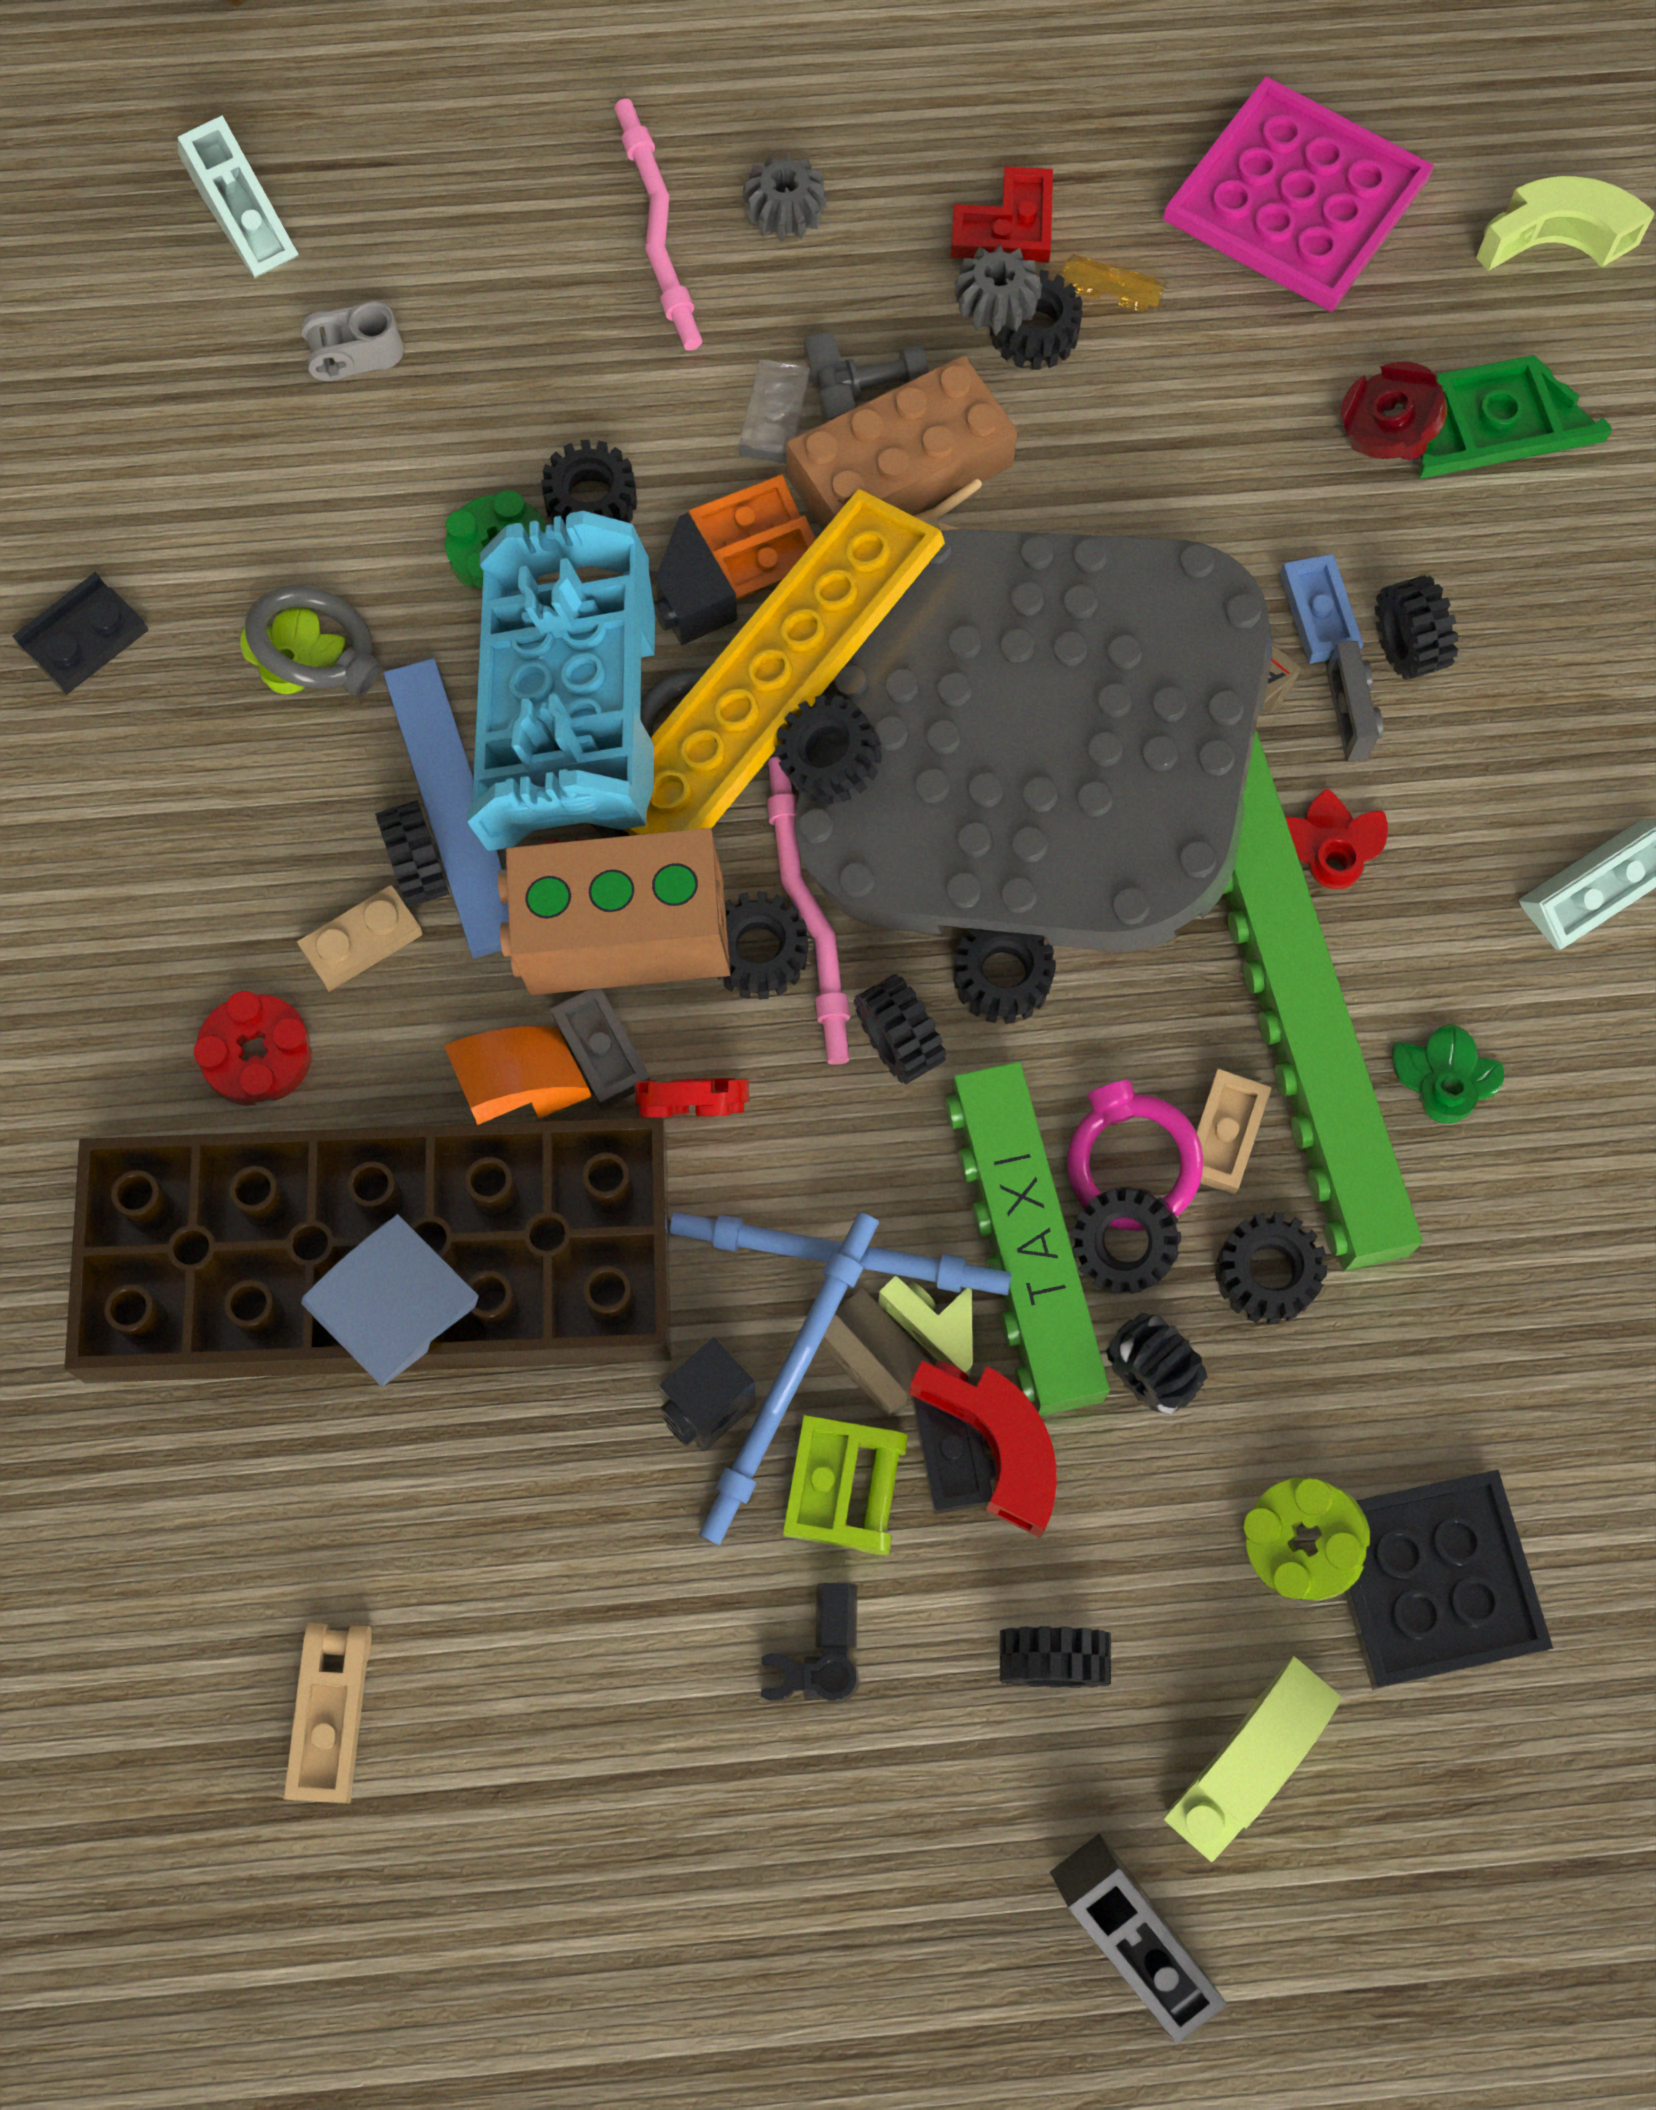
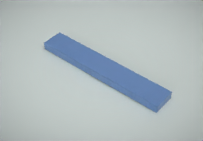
M432 658L383 672L472 958L476 959L502 951L500 923L509 922L508 903H501L498 890V870H502L497 851H487L467 823L468 807L473 801V776L435 659Z

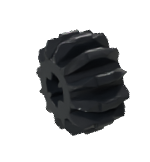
M1141 1313L1134 1320H1128L1116 1331L1117 1335L1109 1342V1347L1106 1349L1107 1357L1112 1363L1113 1372L1122 1379L1124 1387L1129 1388L1135 1394L1138 1401H1144L1152 1411L1172 1415L1180 1407L1184 1408L1196 1397V1393L1204 1385L1203 1382L1208 1376L1205 1367L1201 1364V1355L1192 1349L1189 1344L1190 1340L1183 1338L1178 1333L1176 1326L1167 1325L1164 1319L1158 1315Z

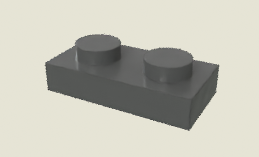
M1358 641L1341 642L1336 644L1326 671L1346 762L1363 761L1368 759L1377 739L1382 737L1383 719L1380 709L1372 706L1369 693L1372 688V669L1369 661L1362 660Z
M602 988L587 990L550 1008L553 1020L601 1109L634 1094V1082L651 1080L649 1073Z

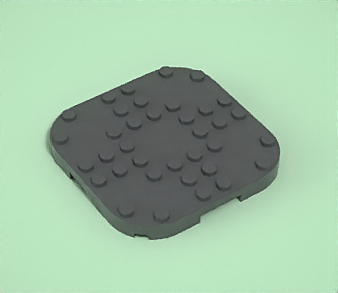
M970 529L941 531L945 544L825 689L824 695L830 704H832L834 695L844 698L847 704L850 701L855 703L862 713L866 715L880 738L881 745L877 747L882 753L881 763L873 762L874 767L878 771L874 780L867 776L862 779L867 789L859 794L855 787L848 790L851 799L842 802L837 795H834L833 804H824L819 797H817L816 801L807 798L802 791L800 792L795 814L796 840L799 852L811 876L838 910L859 922L874 927L942 934L943 926L1043 935L1047 937L1049 945L1101 951L1139 950L1175 938V930L1189 923L1197 915L1204 918L1211 911L1227 888L1236 863L1245 813L1243 797L1258 713L1263 711L1273 651L1267 605L1256 580L1246 568L1228 554L1214 547L1188 540ZM833 732L818 739L810 751L812 764L818 767H828L838 762L847 751V737L841 733Z

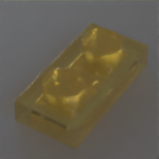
M1075 254L1066 260L1062 277L1065 278L1064 281L1073 283L1078 294L1100 298L1101 291L1120 296V305L1147 312L1149 305L1158 307L1163 300L1168 283L1166 280Z

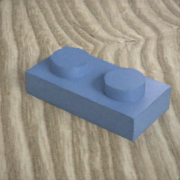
M1334 554L1283 563L1280 577L1308 664L1330 660L1336 644L1341 642L1358 641L1361 651L1363 641Z

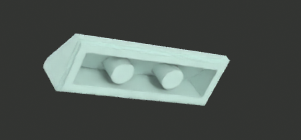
M1640 820L1519 899L1524 912L1556 950H1562L1656 888V820Z

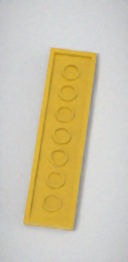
M858 488L651 737L654 744V790L646 811V826L622 830L633 836L712 828L774 753L775 745L781 744V741L777 738L779 727L786 730L791 728L784 718L789 712L797 718L802 715L803 712L798 705L805 700L810 706L815 703V697L820 696L945 544L941 530Z

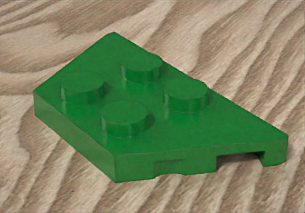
M1535 355L1440 373L1436 381L1442 386L1448 407L1447 416L1440 432L1432 441L1427 443V450L1420 456L1418 476L1420 479L1602 443L1606 442L1612 429L1604 418L1595 422L1577 405L1580 396L1567 384L1556 380L1552 370Z

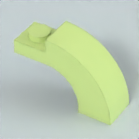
M1559 176L1536 180L1515 189L1506 212L1500 213L1488 223L1484 229L1483 234L1485 237L1476 258L1490 271L1531 246L1555 242L1568 244L1584 251L1600 267H1603L1639 246L1655 212L1636 196L1615 185L1600 180L1577 176Z
M1293 1656L1256 1698L1248 1714L1232 1736L1170 1807L1163 1820L1209 1861L1213 1862L1243 1827L1248 1828L1291 1776L1330 1721L1342 1696Z

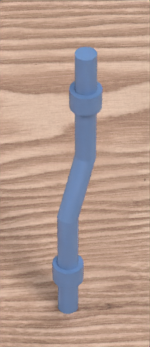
M674 1212L670 1224V1234L713 1242V1247L716 1249L737 1252L739 1247L825 1263H827L832 1252H839L843 1244L841 1241L745 1225L743 1218L722 1214L717 1219ZM872 1246L867 1247L859 1263L867 1270L937 1282V1289L959 1293L962 1287L1008 1296L1012 1272L966 1264L967 1258L943 1254L942 1259Z
M858 1212L839 1252L831 1253L822 1271V1274L827 1277L732 1468H724L715 1487L720 1492L699 1533L700 1536L720 1545L740 1503H748L757 1484L752 1479L847 1288L854 1289L864 1269V1266L859 1263L879 1224V1221L873 1217Z

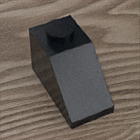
M689 512L679 516L655 578L658 600L653 601L656 618L664 631L672 629L679 643L683 646L737 621V605L735 591Z

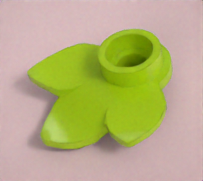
M293 607L285 609L275 617L272 626H267L268 637L274 647L284 656L303 665L312 667L333 666L345 650L346 640L344 637L334 634H320L317 614L309 608ZM245 627L243 628L240 635V648L243 657L250 663L258 666L261 679L271 690L279 694H293L305 688L287 682L266 669L251 651L246 639Z

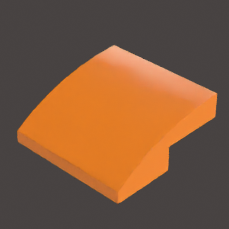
M783 474L688 510L735 591L736 600L780 583L816 540L806 516H800Z
M520 1026L502 1028L468 1036L443 1045L477 1125L531 1103L538 1119L591 1097L590 1091L558 1027Z

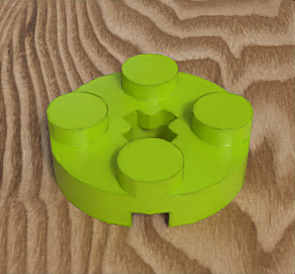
M1293 1478L1274 1485L1257 1500L1254 1509L1247 1514L1244 1521V1531L1247 1536V1553L1254 1570L1266 1585L1286 1598L1315 1601L1333 1598L1349 1589L1358 1580L1364 1568L1362 1564L1366 1558L1367 1546L1369 1547L1370 1530L1366 1517L1351 1495L1323 1480ZM1302 1523L1309 1529L1318 1526L1322 1533V1536L1315 1541L1318 1552L1312 1556L1305 1549L1296 1550L1293 1544V1540L1297 1537L1296 1528Z

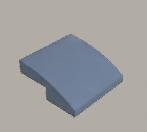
M396 1215L361 1242L324 1275L302 1298L301 1304L383 1387L428 1352L430 1342L474 1309L479 1296L399 1215Z

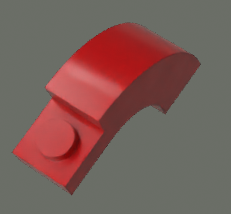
M921 1361L912 1379L909 1394L970 1424L983 1436L991 1449L996 1466V1484L986 1511L1040 1538L1046 1530L1055 1502L1057 1467L1049 1433L1034 1405L1014 1383L986 1366L977 1387L967 1383L969 1376L964 1371L949 1363L936 1361L935 1365L932 1366Z

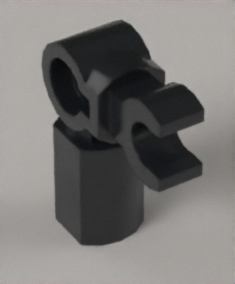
M819 1583L816 1585L815 1647L823 1648V1657L806 1656L804 1664H794L790 1658L780 1653H770L762 1656V1665L782 1667L786 1676L785 1682L778 1689H761L762 1698L771 1702H782L789 1699L795 1692H803L805 1700H827L840 1703L853 1697L860 1681L857 1668L849 1660V1649L857 1647L858 1585L850 1583Z

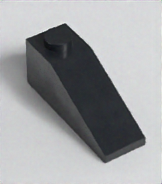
M1100 1833L1050 1871L1068 1909L1177 2044L1227 2006L1220 1992Z

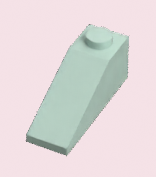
M223 116L178 136L177 153L204 202L254 279L297 258L298 253Z

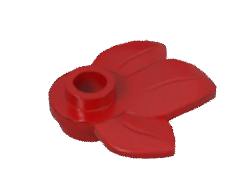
M1329 789L1323 790L1310 805L1305 819L1285 817L1298 859L1308 864L1311 875L1319 884L1330 889H1345L1352 886L1361 876L1364 863L1379 856L1387 841L1388 822L1384 811L1368 812L1353 819L1344 804ZM1330 859L1337 860L1343 865L1344 870H1335L1328 866L1326 861Z

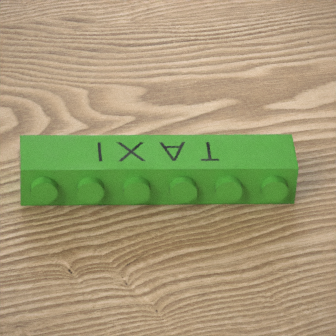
M1021 1061L955 1075L951 1095L944 1097L945 1109L951 1129L960 1128L965 1148L958 1150L962 1176L965 1183L974 1181L979 1202L972 1203L976 1230L979 1237L988 1235L993 1256L986 1258V1266L991 1269L1012 1272L1008 1296L1004 1295L1008 1311L1000 1313V1319L1007 1346L1017 1345L1022 1368L1015 1369L1017 1387L1032 1402L1040 1417L1102 1403L1110 1392Z

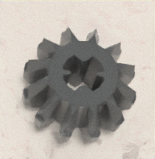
M789 152L782 161H777L768 155L764 163L765 166H752V171L749 174L750 179L745 181L743 188V201L746 203V215L749 218V223L758 224L762 236L777 232L782 242L788 233H793L802 240L806 228L817 229L818 223L821 220V214L824 213V208L827 206V193L824 190V179L821 176V170H811L808 157L796 163L793 162Z
M999 243L993 253H989L979 247L974 255V259L964 258L963 264L960 266L958 280L955 281L954 295L956 296V301L959 302L961 318H973L976 331L985 325L992 326L997 336L1002 326L1006 325L1017 332L1022 320H1032V316L1036 312L1037 301L1041 297L1042 283H1040V277L1037 276L1035 260L1023 261L1020 248L1010 254L1005 253Z

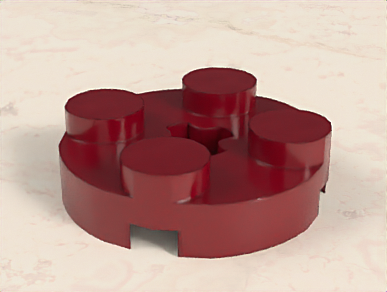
M1393 362L1380 366L1382 373L1371 377L1369 380H1366L1365 375H1363L1349 388L1341 406V416L1351 448L1364 455L1380 459L1401 457L1405 460H1412L1420 457L1427 450V443L1432 441L1442 429L1447 416L1448 407L1442 386L1436 381L1435 374L1429 368L1418 363ZM1396 404H1402L1403 411L1398 415L1388 417L1383 413L1384 410H1393Z

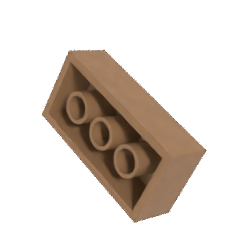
M963 355L787 441V478L822 531H824L858 488L914 516L943 502L972 480L979 479L983 482L1012 467L1018 431L968 359Z

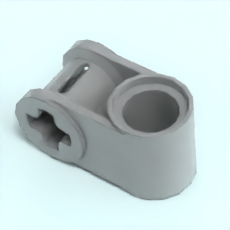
M367 301L357 306L333 311H319L310 314L301 323L302 337L309 343L311 353L307 360L308 370L312 377L318 380L336 381L349 375L388 369L396 365L404 354V344L394 315L386 304L378 301ZM321 327H324V329H325V335H322V334H321V332H320V328H321ZM329 358L334 359L335 364L333 366L330 365Z

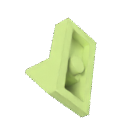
M895 1276L879 1291L878 1305L935 1361L949 1363L961 1369L969 1376L973 1366L972 1289L966 1288L950 1305L937 1315L933 1311L936 1303L921 1286L915 1282H911L907 1286Z

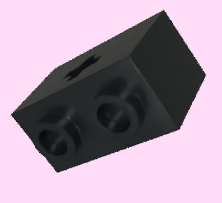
M714 1337L659 1385L664 1402L659 1408L665 1416L663 1422L684 1446H687L694 1440L704 1452L757 1405L754 1380Z

